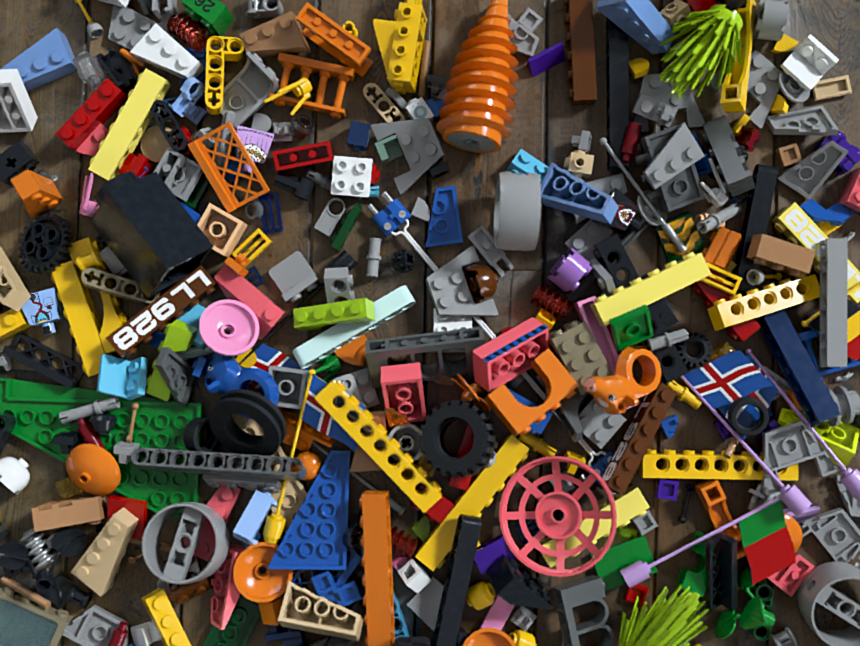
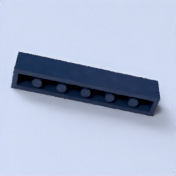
M783 309L763 316L758 321L761 326L760 331L810 426L813 428L840 416L839 406L832 399L828 386L824 384L820 377V372L814 366L809 351L802 344L801 337L795 331L789 315Z

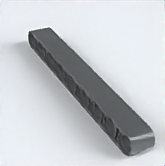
M138 448L131 455V460L135 465L149 471L283 480H301L307 474V468L299 458L154 448ZM146 456V459L141 462V459ZM165 457V460L159 464L160 460ZM184 458L183 463L178 465L180 459ZM203 459V463L197 466L198 461ZM223 460L222 465L216 468V464ZM238 462H242L241 466L235 469V465ZM261 463V467L254 470V466ZM281 464L278 471H273L275 465ZM299 465L300 470L292 473L293 468Z

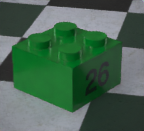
M181 0L185 6L184 11L190 15V19L196 24L201 23L205 26L204 29L213 36L214 34L222 36L234 21L226 5L219 0Z

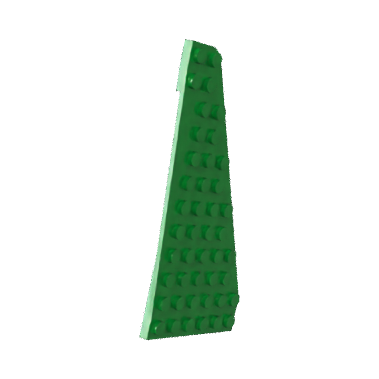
M0 377V414L10 413L16 419V425L11 434L66 463L68 454H61L60 445L54 444V436L60 432H78L77 429L80 427L77 424L79 419L65 424L61 423L60 420L64 419V417L59 418V413L94 403L98 399L102 401L114 397L97 390L68 388L61 385ZM143 396L128 400L118 397L119 400L116 402L120 401V408L104 412V414H112L117 417L114 430L110 431L108 435H98L106 450L115 458L120 468L121 480L115 491L128 498L147 501V508L155 513L175 503H199L200 474L143 470L135 465L132 460L128 461L127 464L119 463V454H114L113 449L114 445L118 442L126 441L133 411L132 404L137 402L139 408L136 412L132 442L140 443V448L188 451L183 440L184 431L191 420L202 417L203 403L187 402L186 407H181L173 400L167 402L162 399ZM91 416L84 417L86 423H89ZM202 427L198 433V444L200 447L202 439ZM82 437L81 440L75 444V447L80 444H85ZM146 456L141 459V462L146 459ZM165 457L160 460L159 464L165 460ZM184 458L180 459L178 465L183 463ZM184 508L175 512L170 518L181 519Z

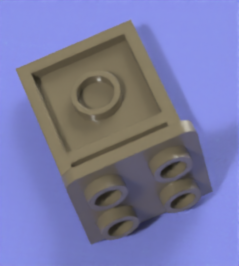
M575 320L562 325V330L555 329L549 332V345L557 353L565 369L578 383L579 386L575 388L578 394L583 395L586 393L583 387L586 378L592 376L606 377L614 374L586 321L579 322Z

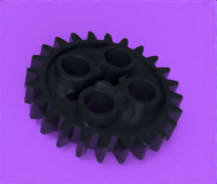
M48 213V215L42 214L41 218L36 216L35 222L30 220V227L25 226L26 232L20 234L23 239L18 240V243L21 244L17 248V250L21 251L17 255V257L21 258L19 263L23 264V268L28 269V271L40 275L42 273L48 274L49 270L54 272L55 265L61 267L60 261H66L64 256L65 254H70L68 248L73 247L69 243V241L74 239V237L70 236L73 233V230L69 229L71 224L67 223L66 219L57 214Z

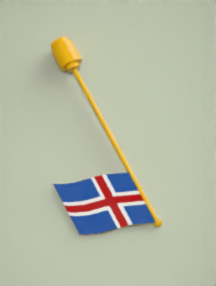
M310 369L289 457L294 456L302 420L319 432L344 443L355 452L357 442L314 398L328 383L316 376L315 370ZM335 397L334 403L342 406L344 405V399L342 397ZM359 401V406L363 410H365L366 406L361 401ZM350 411L347 413L349 419H358L356 412ZM288 480L283 481L276 513L273 512L266 517L262 534L265 542L276 544L282 538L286 519L280 514Z

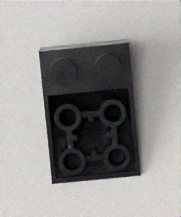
M503 554L487 569L497 595L509 604L549 610L554 608L550 602V595L544 590V583L538 577L536 579L532 577V574L526 568L522 569L519 567V564L513 558L509 559Z

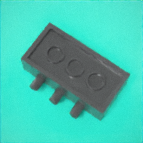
M681 124L639 138L643 154L635 157L636 164L646 162L648 167ZM692 164L654 189L655 191L647 194L649 201L658 199L662 212H670L705 199L695 164ZM641 175L642 182H647L648 180L645 175Z

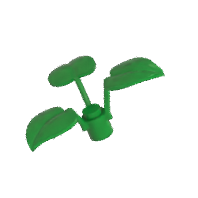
M749 563L740 571L737 585L741 590L745 589V592L752 599L747 603L741 615L735 614V610L731 611L728 608L719 615L715 625L716 639L729 637L736 627V619L738 618L739 625L743 629H754L761 626L769 629L775 622V615L764 609L763 601L750 592V588L754 587L755 584L752 585Z

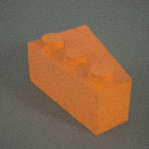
M28 169L11 179L14 189L31 219L47 209L57 207L59 202L64 200L52 180Z

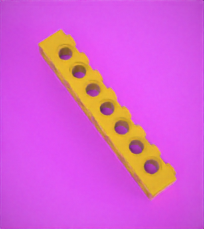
M333 379L314 398L425 513L442 497L440 491L442 488L436 481L431 482L427 478L428 473L421 466L418 468L413 463L415 461L408 452L404 453L400 449L401 445L395 438L390 439L386 435L387 430L380 423L377 425L372 420L374 418L367 409L363 410L359 406L360 402L354 395L349 396L347 394L344 384L339 380L336 382ZM342 397L344 399V405H336L334 403V398ZM350 411L356 412L358 419H349L347 413ZM363 426H369L372 429V432L370 434H364L361 431V428ZM382 440L386 446L379 449L375 446V442ZM393 454L397 455L399 461L392 463L388 457ZM410 469L413 474L410 477H405L402 471ZM423 483L426 485V489L418 491L415 486Z
M647 449L638 466V475L642 478L763 480V467L759 464V467L754 470L753 464L756 460L748 451H741V454H733L728 459L723 456L725 450L721 451V454H714L712 450H702L701 454L695 453V450H683V453H676V450L666 449L664 453H656L654 449ZM760 451V455H759V454H756V455H757V456L762 460V462H763V451ZM659 459L664 461L661 468L656 467V462ZM682 459L683 465L677 469L676 461ZM701 459L702 466L696 469L695 462ZM717 460H720V461H721V466H720V468L715 469V467H714L715 462H716ZM739 460L740 467L735 470L734 463ZM799 463L777 470L780 480L799 481Z

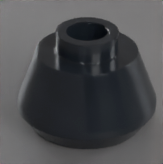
M112 414L93 415L89 422L93 431H97V435H108L110 431L114 430L117 417Z

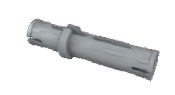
M733 203L716 214L708 215L705 220L697 224V230H702L700 233L705 234L711 229H717L723 222L742 212L741 205L737 206L739 203Z
M114 396L102 401L98 399L94 403L62 411L59 413V418L64 417V419L60 421L65 424L120 408V401L116 402L119 398Z

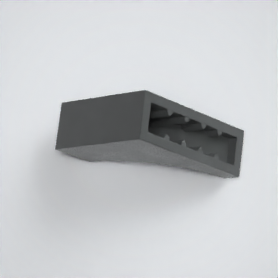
M574 389L576 394L568 400L565 397L559 402L562 405L554 411L573 442L581 440L584 432L579 421L578 409L580 404L591 394L586 392L583 395H579L577 390Z

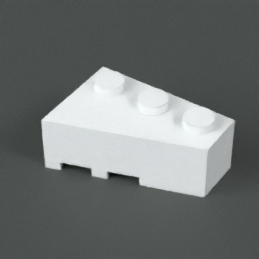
M156 23L130 51L136 59L163 69L184 80L191 77L197 78L205 69L196 58Z
M1 69L0 133L31 132L38 117L18 69Z

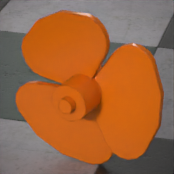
M459 374L456 376L462 385L454 378H450L463 392L461 394L463 401L471 402L481 407L487 413L490 412V405L484 399L477 396L482 392L479 384L472 383L469 386Z

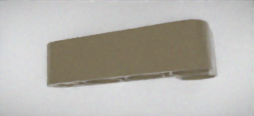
M87 268L81 274V281L85 287L145 306L150 305L160 294V292L155 294V299L148 301L144 298L145 293L133 280L94 268ZM90 274H93L94 279L96 280L87 282L86 277H89ZM100 277H103L101 281V286H98ZM113 280L116 283V287L108 289L105 286V282ZM127 286H132L136 292L128 295L124 289Z

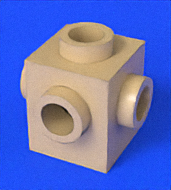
M674 0L659 12L671 28H675L672 27L675 23L692 19L686 17L691 12L689 4L680 0Z
M575 150L568 157H565L564 169L577 178H589L592 174L594 155H588L582 150Z

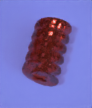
M185 12L172 15L167 21V29L189 47L193 48L194 51L200 52L206 46L209 36L208 30L203 28Z
M541 281L531 296L530 303L537 300L538 308L544 305V312L551 309L550 316L557 313L556 320L564 318L571 310L574 302L572 301L567 304V297L561 300V293L554 296L555 289L548 292L549 285L541 287Z
M394 526L391 529L392 547H395L394 554L401 551L400 557L403 558L407 554V561H409L417 548L418 538L415 537L410 541V533L404 537L405 530L397 533L398 526Z

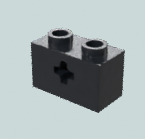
M17 141L0 154V181L10 186L13 185L11 182L12 178L27 169L30 171L35 170L36 165L40 163L26 144Z

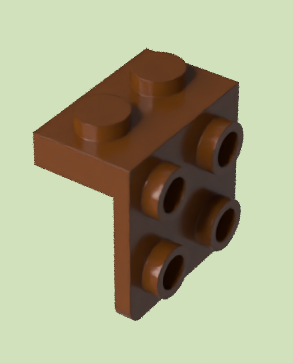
M193 555L186 578H194L202 572L199 558ZM208 578L195 583L181 585L164 581L168 599L176 604L187 603L189 599L203 595L207 590L213 588L211 580Z

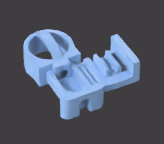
M194 77L188 78L180 88L182 92L172 105L168 104V107L181 117L186 116L196 125L207 113L202 107L195 106L196 101L204 93L203 83ZM197 83L198 86L196 91L190 94L189 90L191 86Z

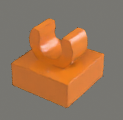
M241 253L237 255L235 260L228 256L224 261L242 277H245L249 272L244 266L250 260Z

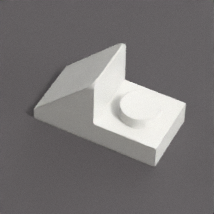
M152 621L130 628L135 646H150L152 642L161 640Z

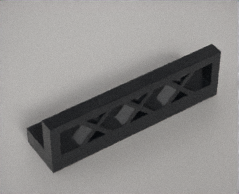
M22 332L18 333L12 346H5L2 351L7 356L68 388H77L85 374L82 364ZM24 339L28 341L30 349L23 351L17 347L21 340ZM40 348L46 354V358L41 360L37 358L35 350ZM60 358L63 367L55 368L52 359ZM75 366L81 369L76 378L70 376L69 367Z
M719 533L705 541L706 609L712 611L722 605L733 611L737 608V540L726 534Z

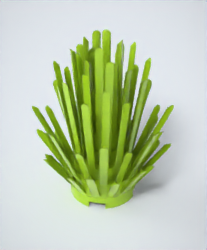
M716 4L709 10L690 12L686 17L692 19L672 25V27H675L672 28V33L678 31L680 33L663 41L660 46H664L693 29L695 30L670 48L669 53L660 60L666 63L673 56L678 55L659 76L661 78L660 82H662L670 74L665 83L671 81V85H675L670 91L671 95L678 94L676 98H681L690 84V90L693 91L708 68V72L696 94V98H698L705 84L708 87L723 53L717 89L721 86L726 64L727 74L733 73L736 49L738 63L741 65L740 47H742L740 31L743 27V21L736 10L732 12L725 8L726 5Z
M680 584L666 602L665 597L669 591L667 586H665L647 614V602H644L635 621L639 601L637 596L630 621L626 619L625 622L626 614L623 611L618 646H689L690 643L688 642L708 628V626H703L697 631V628L703 624L702 621H699L690 628L709 611V609H705L699 615H694L706 601L700 603L698 601L699 594L688 592L690 586L677 597V593L682 588Z

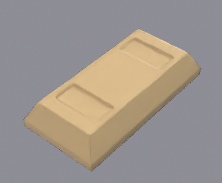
M849 75L819 80L812 88L814 101L852 94Z

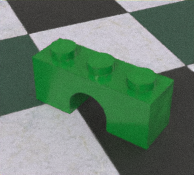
M696 530L692 542L706 534ZM712 536L690 547L691 550L700 554L701 562L698 567L693 569L682 566L676 582L677 586L682 585L681 589L683 590L690 586L688 592H696L700 597H703L704 593H706L705 541L712 538Z

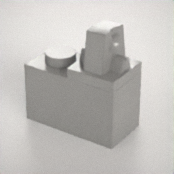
M640 94L631 113L664 128H669L678 109Z

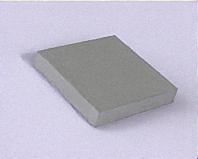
M433 575L431 577L432 581L418 594L415 593L406 605L434 631L444 585Z

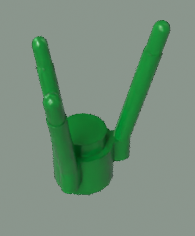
M330 354L317 362L326 361L323 363L324 366L315 369L316 374L327 370L328 373L331 372L323 379L325 382L339 374V370L342 369L337 355L332 356Z

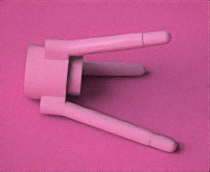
M93 172L90 173V177L88 175L85 176L79 210L80 214L94 218L95 213L100 207L99 205L96 207L97 203L89 200L94 178Z

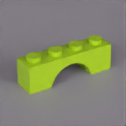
M367 298L293 309L294 328L301 331L322 329L325 325L335 323L359 324L375 321L374 302Z
M176 319L166 326L164 331L166 337L160 343L158 352L161 351L162 347H168L174 352L187 351L193 344L194 335L198 328ZM156 358L152 365L154 369L153 374H150L146 381L148 386L146 393L168 402L173 395L155 366Z

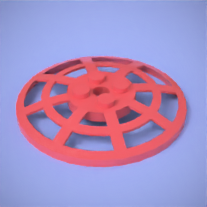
M549 456L529 462L511 477L502 493L499 506V521L503 537H505L504 540L519 561L538 573L547 576L565 577L582 573L593 567L603 558L615 536L617 510L611 490L594 469L573 458ZM560 462L576 465L586 470L590 475L582 482L573 476L561 474ZM552 463L553 474L540 477L533 483L523 476L527 471L538 465ZM553 480L554 492L544 495L537 488L542 483ZM561 480L572 482L579 486V488L572 495L563 492ZM596 480L601 484L607 495L611 511H599L597 500L589 489ZM518 481L526 488L520 500L519 511L507 512L509 496ZM584 493L589 497L593 511H582L578 500ZM530 494L539 500L535 511H525ZM557 509L561 510L564 514V518L561 521L556 520L554 517V512ZM519 519L521 530L528 540V543L521 550L517 547L510 534L507 520ZM525 519L536 520L540 530L534 537L529 532ZM594 519L592 530L587 537L579 529L582 520ZM600 519H611L609 536L603 548L599 550L592 541L598 532ZM572 535H575L582 543L573 549L565 550V539ZM545 536L556 539L557 550L546 548L539 542ZM536 548L546 555L557 557L556 569L541 566L530 560L527 555ZM585 548L594 556L589 562L579 567L565 569V557L575 555Z

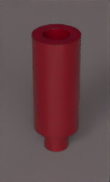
M628 123L621 150L623 162L630 163L631 157L635 156L642 130L641 124Z
M84 418L79 419L77 424L80 428L77 430L84 442L100 446L106 450L97 432L93 431L90 422L86 423Z
M121 621L119 626L114 628L107 646H123L128 634V630H126L128 623Z

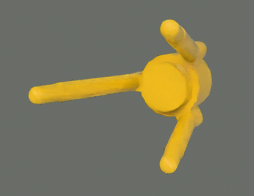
M303 77L297 82L278 90L276 94L265 99L264 103H268L293 91L297 97H302L290 113L293 116L305 100L311 97L309 92L312 91V85L307 78Z

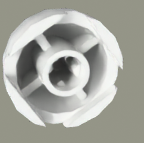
M11 456L0 458V481L18 495L29 483L30 473L27 469L29 464L23 458L19 460Z

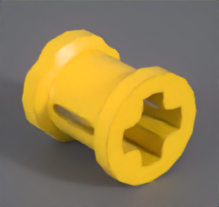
M95 249L83 257H76V262L82 272L87 268L103 265V260Z

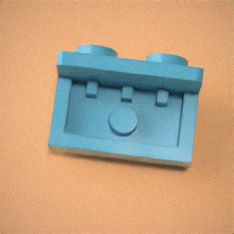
M520 149L506 172L539 174L542 184L549 167L523 149Z

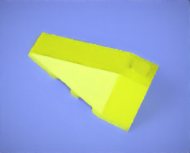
M782 408L777 423L784 426L802 420L794 410ZM841 421L835 427L830 426L827 422L813 427L846 468L856 454L860 429L850 424H843ZM817 440V442H818V444L821 446V448H822L824 451H826V449H825V448L821 445V443ZM830 456L829 458L833 462V464L839 466Z

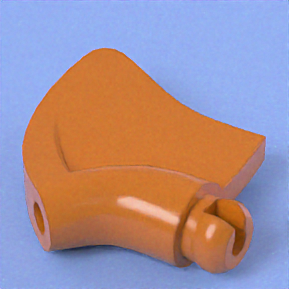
M362 335L347 345H341V348L334 351V353L348 364L364 367L366 359L365 341H367L365 335Z

